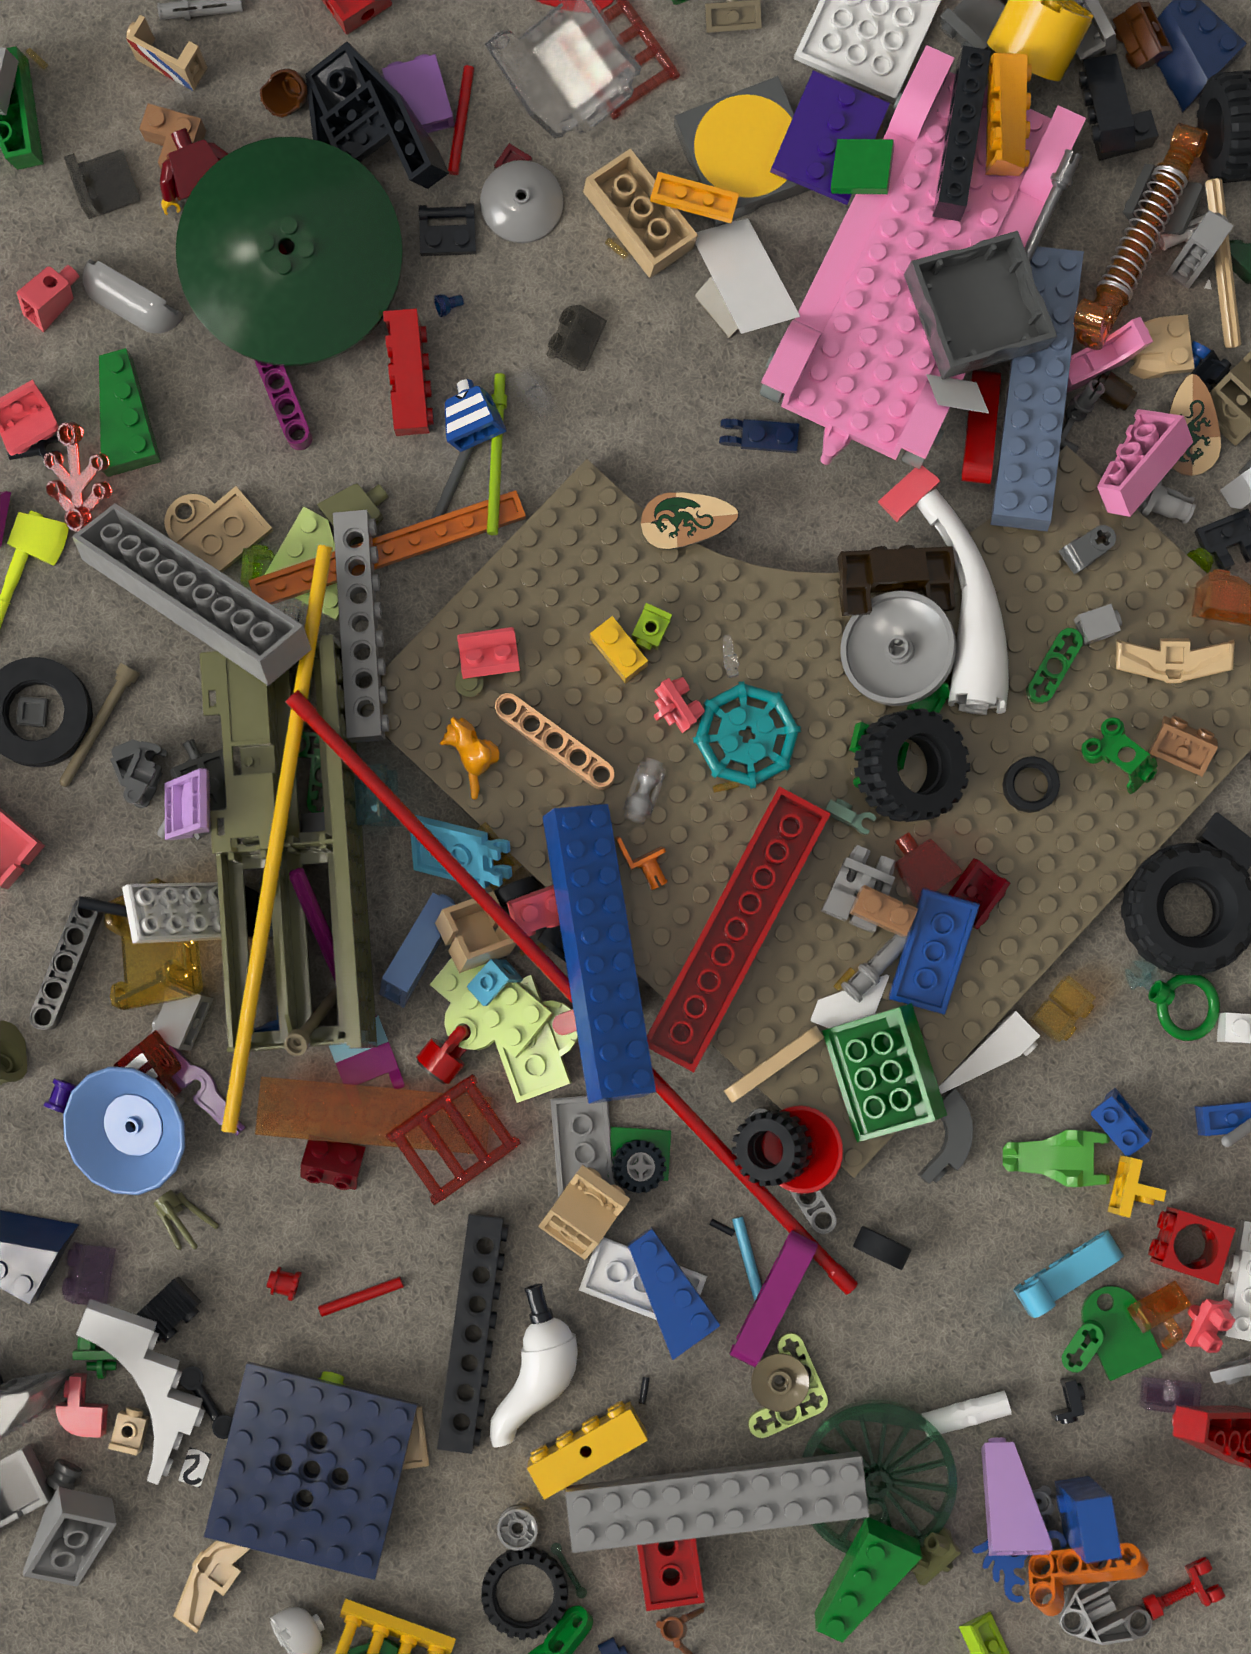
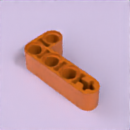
M1121 1543L1122 1557L1109 1559L1106 1566L1098 1569L1100 1561L1085 1563L1073 1549L1053 1550L1048 1555H1033L1028 1565L1031 1602L1047 1616L1058 1615L1064 1608V1586L1141 1578L1148 1571V1559L1132 1543ZM1078 1561V1568L1075 1571L1069 1572L1071 1564ZM1050 1564L1049 1571L1042 1575V1568ZM1051 1593V1600L1046 1604H1042L1044 1596Z

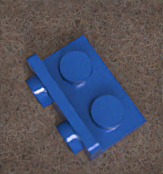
M1116 1088L1107 1093L1104 1101L1091 1111V1116L1127 1157L1131 1156L1151 1139L1153 1131Z

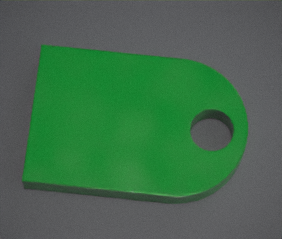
M1107 1285L1093 1290L1086 1297L1081 1310L1082 1323L1095 1320L1105 1329L1104 1341L1096 1354L1109 1381L1115 1380L1163 1357L1139 1304L1131 1293L1120 1287ZM1104 1293L1112 1297V1305L1107 1310H1101L1097 1305L1098 1297ZM1092 1328L1091 1331L1086 1330L1090 1341L1093 1338L1098 1340L1095 1336L1097 1333L1095 1329Z

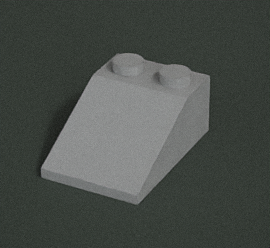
M58 1487L45 1508L23 1570V1576L78 1587L117 1524L113 1499Z

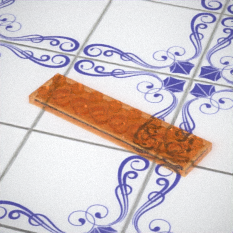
M261 1076L255 1135L486 1155L492 1097Z

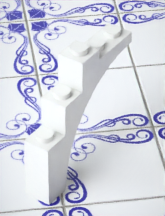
M90 1299L76 1335L99 1345L113 1355L130 1372L143 1392L151 1414L154 1432L153 1460L147 1481L158 1485L161 1476L167 1477L173 1459H170L169 1455L172 1448L178 1450L183 1434L190 1435L193 1426H200L205 1410L200 1409L203 1398L176 1389L182 1374L181 1371L177 1370L180 1360L153 1351L159 1333L154 1332L157 1322Z

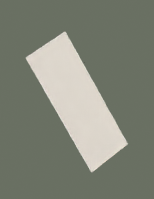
M749 219L732 222V224L727 223L696 232L698 237L695 244L741 334L800 317Z

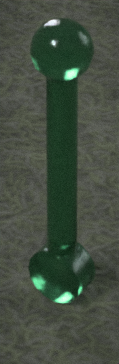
M553 1543L550 1550L552 1554L557 1555L576 1588V1596L580 1599L585 1598L587 1590L581 1587L562 1554V1546L559 1543Z

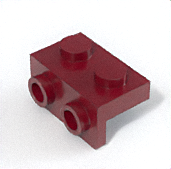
M973 858L948 895L976 902L980 905L973 925L974 929H979L988 920L990 912L997 902L1005 896L1010 882L998 876L980 860Z
M309 1135L301 1161L300 1177L314 1184L326 1183L341 1190H356L366 1147Z

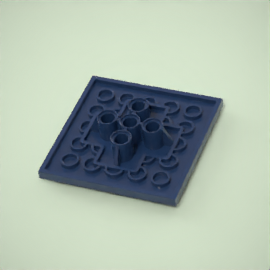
M247 1362L204 1537L375 1580L418 1403ZM314 1433H324L327 1437V1444H317L314 1440ZM279 1455H289L292 1465L289 1467L281 1465ZM307 1462H317L320 1466V1473L313 1474L309 1472ZM335 1469H345L349 1474V1479L346 1481L339 1480L335 1475ZM300 1491H310L313 1495V1501L304 1502L300 1497Z

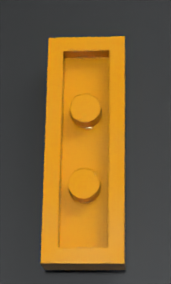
M658 172L650 202L732 224L739 193Z

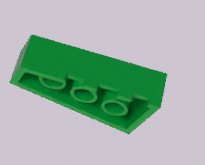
M17 46L6 48L19 62L7 115L0 114V147L5 159L17 170L43 165L44 162L29 59Z
M126 348L99 355L102 472L107 477L160 463L161 458L133 357Z
M866 1517L814 1612L816 1631L843 1643L921 1560L920 1541L879 1521Z

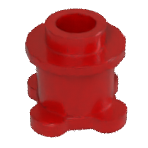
M278 1267L277 1271L271 1270L266 1286L271 1289L270 1295L277 1293L288 1296L289 1301L294 1300L302 1272L297 1271L293 1274L283 1271L282 1267Z

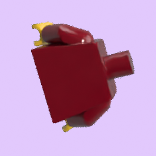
M186 128L171 133L177 150L166 155L167 159L162 163L160 187L163 199L161 206L165 215H168L167 208L171 205H174L177 213H179L181 208L178 202L188 198L204 174L220 159L229 154L215 143H207L205 139L193 143Z

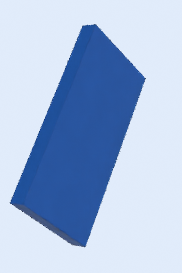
M922 887L916 906L918 911L909 929L888 996L890 1000L905 1004L912 1003L915 1007L945 1015L980 906L978 903Z

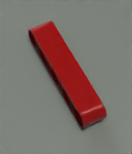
M973 370L971 382H977L989 413L968 410L961 481L990 484L994 460L1001 373Z

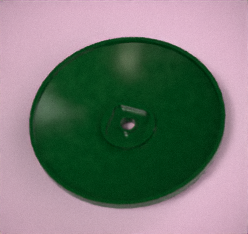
M275 137L259 140L234 150L214 164L199 180L192 190L180 217L176 237V264L182 289L189 305L203 325L220 342L235 352L258 362L278 366H305L327 361L347 352L364 340L383 319V311H388L399 286L403 265V241L398 218L387 193L374 175L358 160L335 146L321 141L301 137ZM285 240H290L295 244L294 251L289 255H284L279 251L280 244Z

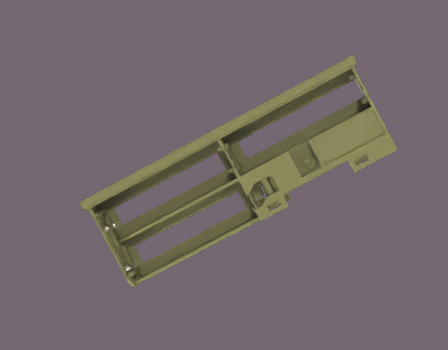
M333 634L321 635V639H319L316 645L313 664L317 712L357 754V743H351L347 739L341 643ZM218 651L200 653L203 716H221L227 808L225 810L210 811L212 853L216 855L228 1036L227 1051L234 1052L250 960L244 870L265 868L291 707L285 701L291 696L290 673L294 672L299 660L268 686ZM209 691H216V704L214 706H210ZM320 736L325 831L300 833L297 775L295 773L272 913L279 1030L254 1032L253 1028L250 1052L285 1049L284 1040L292 1030L301 1029L313 1014L306 915L289 879V872L298 867L303 868V865L317 863H328L339 1026L317 1027L310 1035L311 1043L309 1047L347 1044L349 1048H377L359 777ZM233 747L240 748L241 775L234 774ZM224 818L225 835L219 836L218 819ZM238 838H244L242 840L243 844H238Z

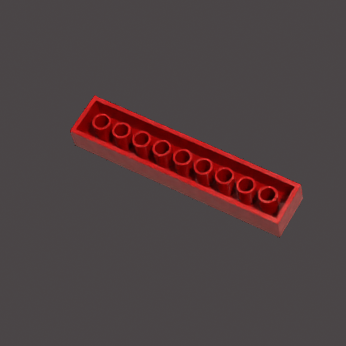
M780 786L778 787L647 1034L650 1050L693 1073L695 1072L831 813Z

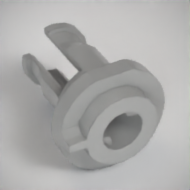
M1161 480L1137 510L1145 517L1150 512H1154L1168 518L1182 520V523L1186 524L1194 513L1196 505L1191 503H1193L1195 497H1186L1179 491L1163 486Z

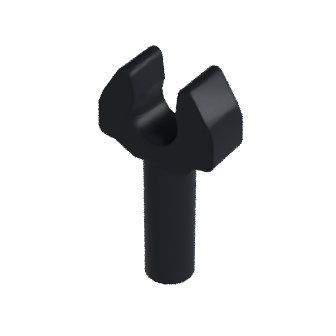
M53 435L49 439L40 440L37 444L31 445L29 450L22 454L11 456L8 453L9 460L39 455L46 463L54 462L62 456V453L58 450L47 452L46 446L50 443L60 442V439Z

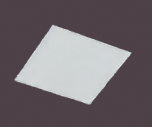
M926 374L938 405L989 413L977 382L953 378L942 380L941 376Z

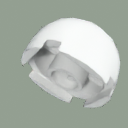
M289 1607L270 1617L273 1631L281 1647L283 1645L288 1654H319L323 1644L320 1632L325 1630L317 1614L311 1616L303 1608Z

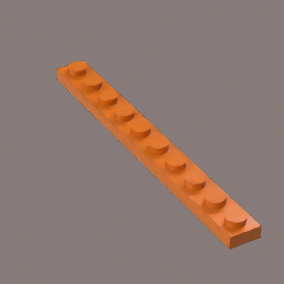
M516 490L500 495L498 528L526 518ZM488 500L373 538V546H377L379 562L374 564V570L487 532ZM363 542L352 545L350 547L357 548L361 546ZM335 551L331 554L326 586L337 583ZM316 558L248 580L251 591L271 605L310 592ZM356 565L352 569L351 574L354 576L361 575L365 571V566Z

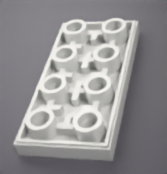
M218 882L127 884L122 887L133 943L221 940Z

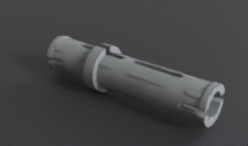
M182 0L157 3L160 21L185 18V21L191 20V17L243 12L242 0ZM227 4L223 7L203 8L205 5ZM198 7V9L174 11L176 8Z

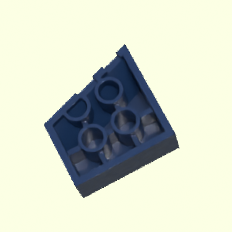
M1173 0L1157 18L1173 52L1160 59L1156 65L1161 69L1170 91H1173L1178 100L1182 113L1202 94V88L1206 81L1216 73L1224 72L1240 56L1247 44L1201 0Z

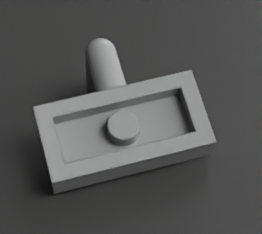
M1251 1354L1246 1358L1224 1362L1210 1371L1213 1383L1225 1381L1226 1385H1230L1243 1380L1245 1376H1251Z

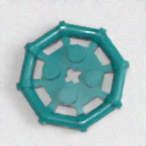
M740 681L738 685L710 700L706 699L704 701L705 712L702 714L696 737H693V743L697 744L712 771L711 776L715 779L720 777L744 784L753 789L765 780L784 770L788 771L790 769V761L798 733H801V726H798L782 698V693L779 691L777 693ZM747 696L768 703L764 710L747 705ZM739 697V707L733 708L728 713H725L720 708ZM774 707L785 727L776 728L774 725V721L769 715ZM715 715L721 719L717 735H708ZM746 727L751 728V733L755 734V739H749L748 743L742 742L743 737L739 735V731H745ZM786 736L781 754L778 755L773 752L776 737ZM718 742L724 752L725 757L720 762L710 746L711 743ZM769 757L774 762L755 773L754 764L760 760ZM730 761L746 765L747 773L727 768V765Z

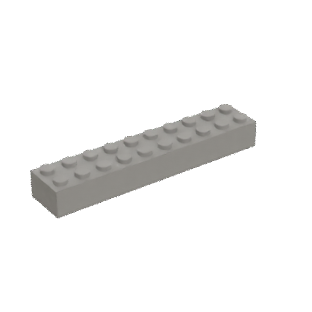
M116 503L72 536L84 562L268 686L311 650L302 624Z
M858 1451L571 1485L565 1488L572 1553L869 1517L862 1456Z

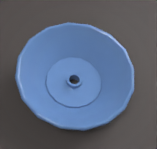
M109 1066L88 1074L71 1091L63 1113L64 1141L74 1164L92 1183L112 1193L140 1195L160 1188L177 1171L185 1150V1122L175 1098L157 1079L135 1068ZM130 1121L135 1124L136 1129L131 1127Z

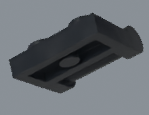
M466 203V206L428 208L427 205L418 206L421 256L476 254L474 203ZM466 218L467 225L428 226V219Z

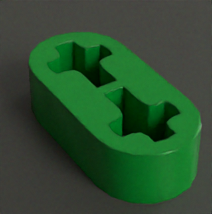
M1095 1320L1084 1322L1062 1354V1363L1067 1370L1071 1372L1082 1371L1097 1352L1105 1338V1329L1099 1322ZM1093 1328L1097 1331L1095 1336L1098 1340L1093 1338L1087 1345L1083 1342L1087 1336L1084 1330L1091 1331ZM1078 1348H1081L1083 1353L1080 1356V1360L1083 1363L1077 1361L1075 1364L1070 1361L1072 1356L1068 1353L1074 1355Z

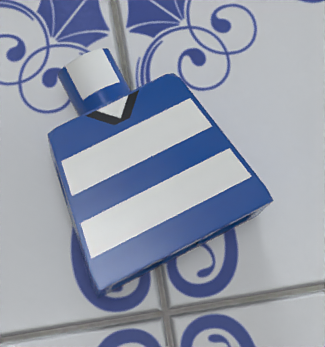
M470 379L459 381L457 383L458 394L447 399L445 402L447 442L462 452L507 431L491 395L480 386L474 387L473 381Z

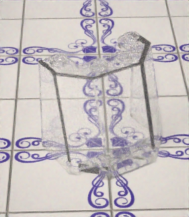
M559 0L561 3L557 7L551 9L544 18L531 26L521 37L518 38L512 31L505 30L495 33L485 43V46L530 117L554 139L563 137L569 131L577 130L579 134L593 129L632 97L634 89L631 85L634 77L638 76L642 69L595 0Z

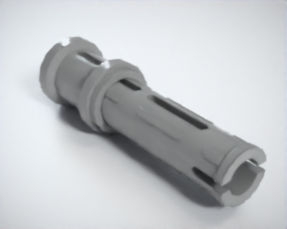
M895 934L867 964H860L858 971L851 979L841 984L846 993L860 1003L863 1000L862 995L873 984L877 985L880 982V975L902 953L907 936L901 937Z

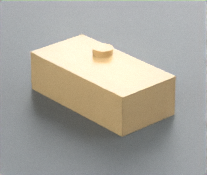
M630 148L588 176L583 193L647 276L651 278L692 250L698 235L678 209L650 202L655 179Z

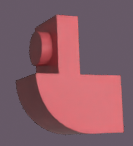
M75 1373L69 1376V1380H66L64 1385V1398H68V1402H61L56 1405L58 1421L66 1431L75 1436L101 1438L106 1434L108 1404L85 1403L87 1374Z

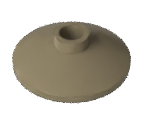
M784 1353L771 1354L763 1358L755 1366L751 1376V1388L755 1399L766 1409L776 1412L789 1411L797 1407L805 1399L809 1390V1376L804 1365L794 1356ZM778 1375H782L785 1378L781 1384L774 1382V1378Z

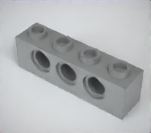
M1209 210L1166 272V275L1189 289L1214 256L1233 225L1229 223L1224 215L1213 213Z

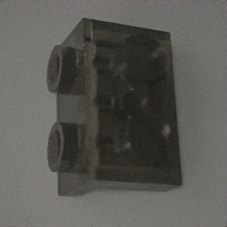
M580 304L568 306L561 313L558 330L548 343L549 350L547 356L551 359L559 358L575 369L585 371L607 320Z

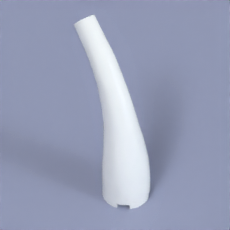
M934 489L918 501L916 506L929 524L936 527L947 547L953 546L955 567L962 590L956 656L953 664L948 705L952 707L955 703H958V711L987 715V709L997 708L996 713L1002 714L1006 711L1009 666L1006 635L995 588L986 564L968 530L939 491Z

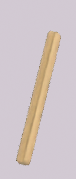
M1222 179L1207 180L1205 184L1208 209L1213 213H1220L1227 218ZM1228 234L1214 254L1224 345L1226 348L1241 346V336Z

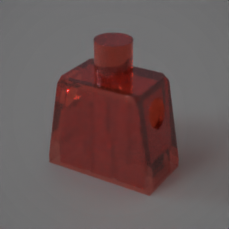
M910 832L895 841L905 855L895 863V867L914 905L918 903L922 887L937 891L963 873L961 868L932 839H928L919 846Z

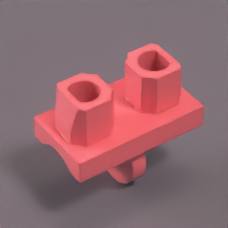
M683 677L672 681L668 678L662 681L661 685L654 690L659 697L654 702L659 711L653 717L656 721L665 718L669 726L676 723L682 734L688 731L705 712L699 701L695 700L687 705L681 697L690 691L689 685Z
M1206 1299V1301H1202L1200 1306L1191 1305L1188 1315L1193 1319L1191 1323L1192 1328L1185 1342L1190 1347H1201L1207 1353L1219 1352L1223 1345L1222 1340L1217 1336L1219 1330L1228 1331L1235 1322V1318L1229 1312L1232 1304L1227 1299H1223L1220 1302Z

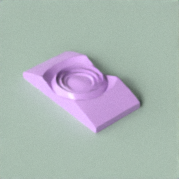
M197 769L166 782L165 840L192 838L194 834L209 832V770Z

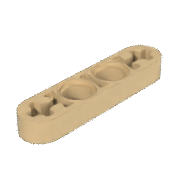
M814 1026L724 1090V1093L733 1103L824 1038L823 1034L817 1026Z

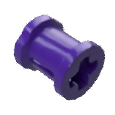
M54 1078V1088L49 1100L45 1101L44 1106L64 1113L71 1091L76 1085Z

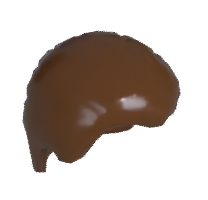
M278 70L271 74L267 83L261 87L260 100L273 116L286 117L298 111L305 103L307 97L306 82L295 70Z

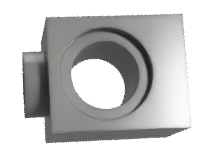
M1112 604L1081 613L1073 619L1077 630L1082 635L1083 646L1115 636L1121 631L1120 626H1122L1120 614L1117 610H1113Z

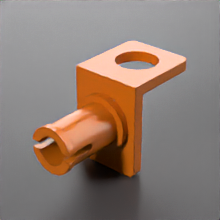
M619 836L615 837L630 869L641 867L651 890L659 887L654 878L655 875L661 886L668 882L656 860L659 855L666 852L664 847H658L631 860L622 839Z

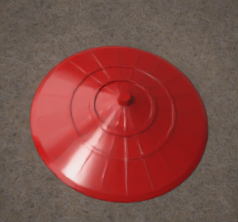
M808 1106L785 1108L779 1112H790V1117L797 1116L801 1119L798 1123L800 1126L806 1125L808 1128L805 1135L806 1137L811 1136L812 1142L808 1143V1148H812L813 1151L812 1155L806 1158L810 1160L808 1167L802 1168L804 1172L800 1176L795 1177L794 1180L779 1186L794 1193L804 1194L818 1191L827 1186L840 1169L843 1158L841 1136L835 1124L821 1111ZM767 1131L761 1143L762 1152L769 1162L778 1165L783 1157V1145L776 1134Z

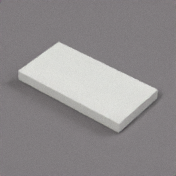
M603 1237L592 1252L579 1291L657 1320L629 1247ZM680 1266L701 1295L707 1276Z

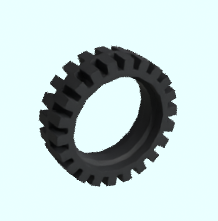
M530 1547L523 1550L511 1549L506 1551V1553L496 1558L485 1574L481 1590L484 1613L488 1616V1621L492 1626L495 1625L500 1633H506L507 1637H519V1640H526V1638L535 1639L541 1634H547L551 1628L558 1624L567 1606L568 1583L562 1567L547 1552L539 1551L537 1548ZM520 1564L534 1565L543 1570L550 1578L554 1589L553 1602L548 1611L540 1618L529 1622L516 1621L507 1616L500 1608L496 1597L497 1584L502 1574L511 1567Z

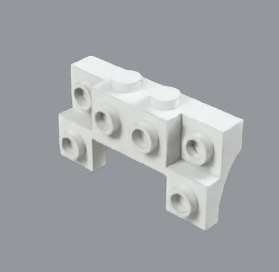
M1241 1220L1236 1252L1229 1259L1228 1268L1232 1272L1231 1281L1225 1285L1224 1299H1227L1232 1304L1229 1312L1235 1318V1322L1231 1329L1222 1331L1221 1335L1251 1341V1222Z

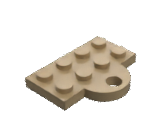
M237 486L215 504L207 497L199 494L181 496L169 506L164 521L165 530L171 540L222 573L273 531L272 527ZM184 505L190 506L192 508L191 516L187 519L178 518V509Z

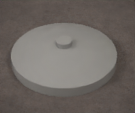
M892 591L880 594L871 599L872 612L870 615H852L845 627L841 640L843 669L853 686L874 702L889 706L913 704L933 694L950 674L956 656L954 629L943 610L935 602L921 594L909 591Z

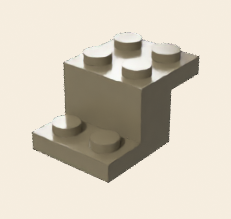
M1251 351L1210 392L1220 432L1234 446H1237L1251 432Z

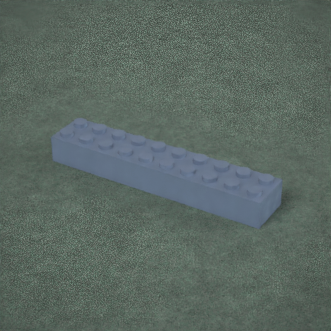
M1037 246L1030 261L1035 286L1044 299L1057 337L1048 349L1011 359L990 525L1048 532L1052 518L1084 251Z

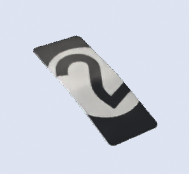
M189 1447L178 1481L200 1488L212 1454Z

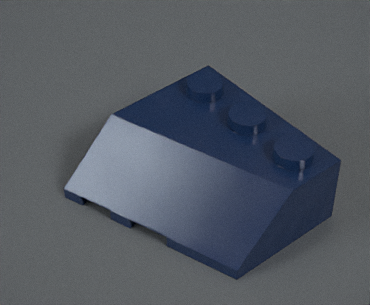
M0 1210V1288L28 1304L36 1302L79 1224Z

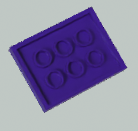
M813 70L770 172L848 205L852 194H832L831 192L837 139H875L890 103Z

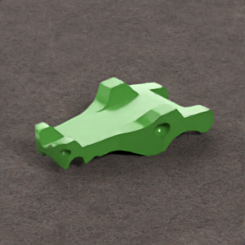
M1066 1129L1041 1141L1007 1142L1003 1147V1166L1007 1171L1043 1174L1066 1187L1109 1184L1110 1175H1105L1104 1173L1094 1174V1143H1110V1137L1105 1133Z

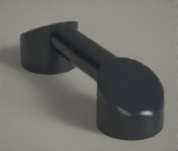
M194 1366L185 1368L180 1377L181 1385L187 1390H192L197 1397L203 1398L201 1404L213 1421V1434L220 1439H227L233 1419L221 1413L203 1386L202 1371Z

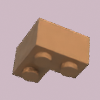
M148 103L140 125V131L145 141L163 146L158 160L160 168H162V163L167 159L166 155L177 150L171 133L186 128L193 143L204 139L206 129L201 118Z

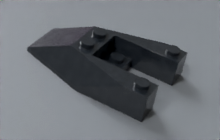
M345 42L305 74L313 140L335 146L351 155L360 163L391 140L409 180L426 189H429L449 174L438 148L403 96L349 42Z

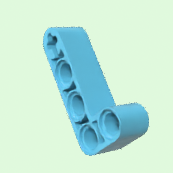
M1108 1230L1101 1232L1074 1249L1072 1255L1068 1253L1050 1264L1048 1270L1044 1268L1024 1281L1025 1284L1023 1286L1020 1283L1013 1289L1029 1316L1037 1318L1055 1307L1056 1300L1124 1257Z

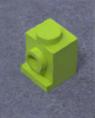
M646 603L632 633V639L636 640L635 645L647 651H650L651 648L658 650L671 623L672 614ZM653 623L656 626V630L648 632L645 626Z

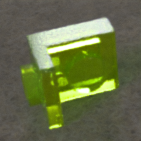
M252 545L251 549L243 548L240 582L244 587H250L248 580L262 576V564L258 563V560L273 561L275 554L272 550H268V546Z

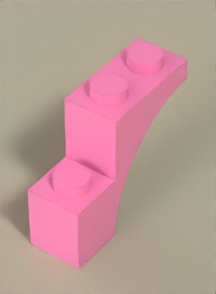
M1141 316L1131 320L1099 342L1071 355L1067 393L1086 385L1099 374L1126 364L1153 342Z

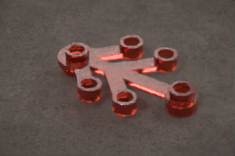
M67 422L59 425L57 437L63 445L67 446L69 471L63 466V457L59 452L55 451L45 454L43 459L45 466L52 470L60 479L49 481L46 485V491L66 511L65 523L68 528L78 532L92 521L91 512L102 499L111 496V486L107 482H99L92 486V493L85 502L83 498L84 490L96 474L108 468L109 459L103 453L92 455L88 466L81 474L79 442L83 438L84 432L82 427L76 422ZM66 487L71 492L72 500L65 494ZM100 487L103 489V495L100 492Z

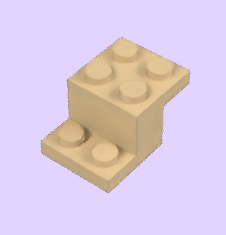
M582 1165L538 1227L586 1260L600 1243L617 1216L625 1208L630 1198L625 1195V1192L620 1187L613 1184L610 1185L603 1180L600 1173L595 1169L586 1168Z

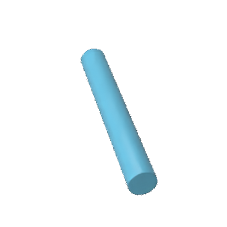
M741 1216L732 1219L755 1301L762 1288L744 1218Z

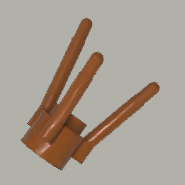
M696 1609L686 1615H682L680 1618L668 1617L664 1621L659 1619L656 1627L660 1628L662 1637L665 1640L673 1641L675 1648H678L684 1654H693L682 1643V1639L687 1633L686 1623L704 1613V1609Z

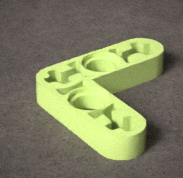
M785 1333L779 1338L777 1344L779 1353L791 1355L789 1350L783 1351L782 1347L786 1346L785 1340L790 1338L792 1342L798 1341L799 1345L795 1347L798 1357L802 1354L805 1355V1359H800L799 1361L803 1365L808 1366L811 1371L809 1390L802 1403L809 1401V1394L814 1392L816 1396L822 1395V1399L819 1400L820 1406L815 1408L813 1404H809L804 1407L807 1413L802 1415L801 1408L798 1405L795 1407L796 1415L790 1420L783 1419L780 1416V1412L775 1411V1416L780 1425L775 1427L774 1421L766 1424L767 1430L763 1432L760 1428L755 1429L753 1425L757 1424L756 1418L759 1416L763 1420L771 1418L772 1416L769 1413L771 1410L763 1407L755 1411L749 1417L748 1425L751 1433L758 1438L769 1437L821 1413L827 1407L828 1398L802 1339L795 1333Z

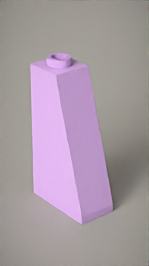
M1006 1438L988 1439V1443L983 1444L981 1453L989 1556L1048 1555L1052 1551V1543L1014 1442H1006Z

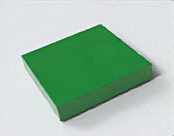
M837 139L831 181L832 194H888L894 140Z

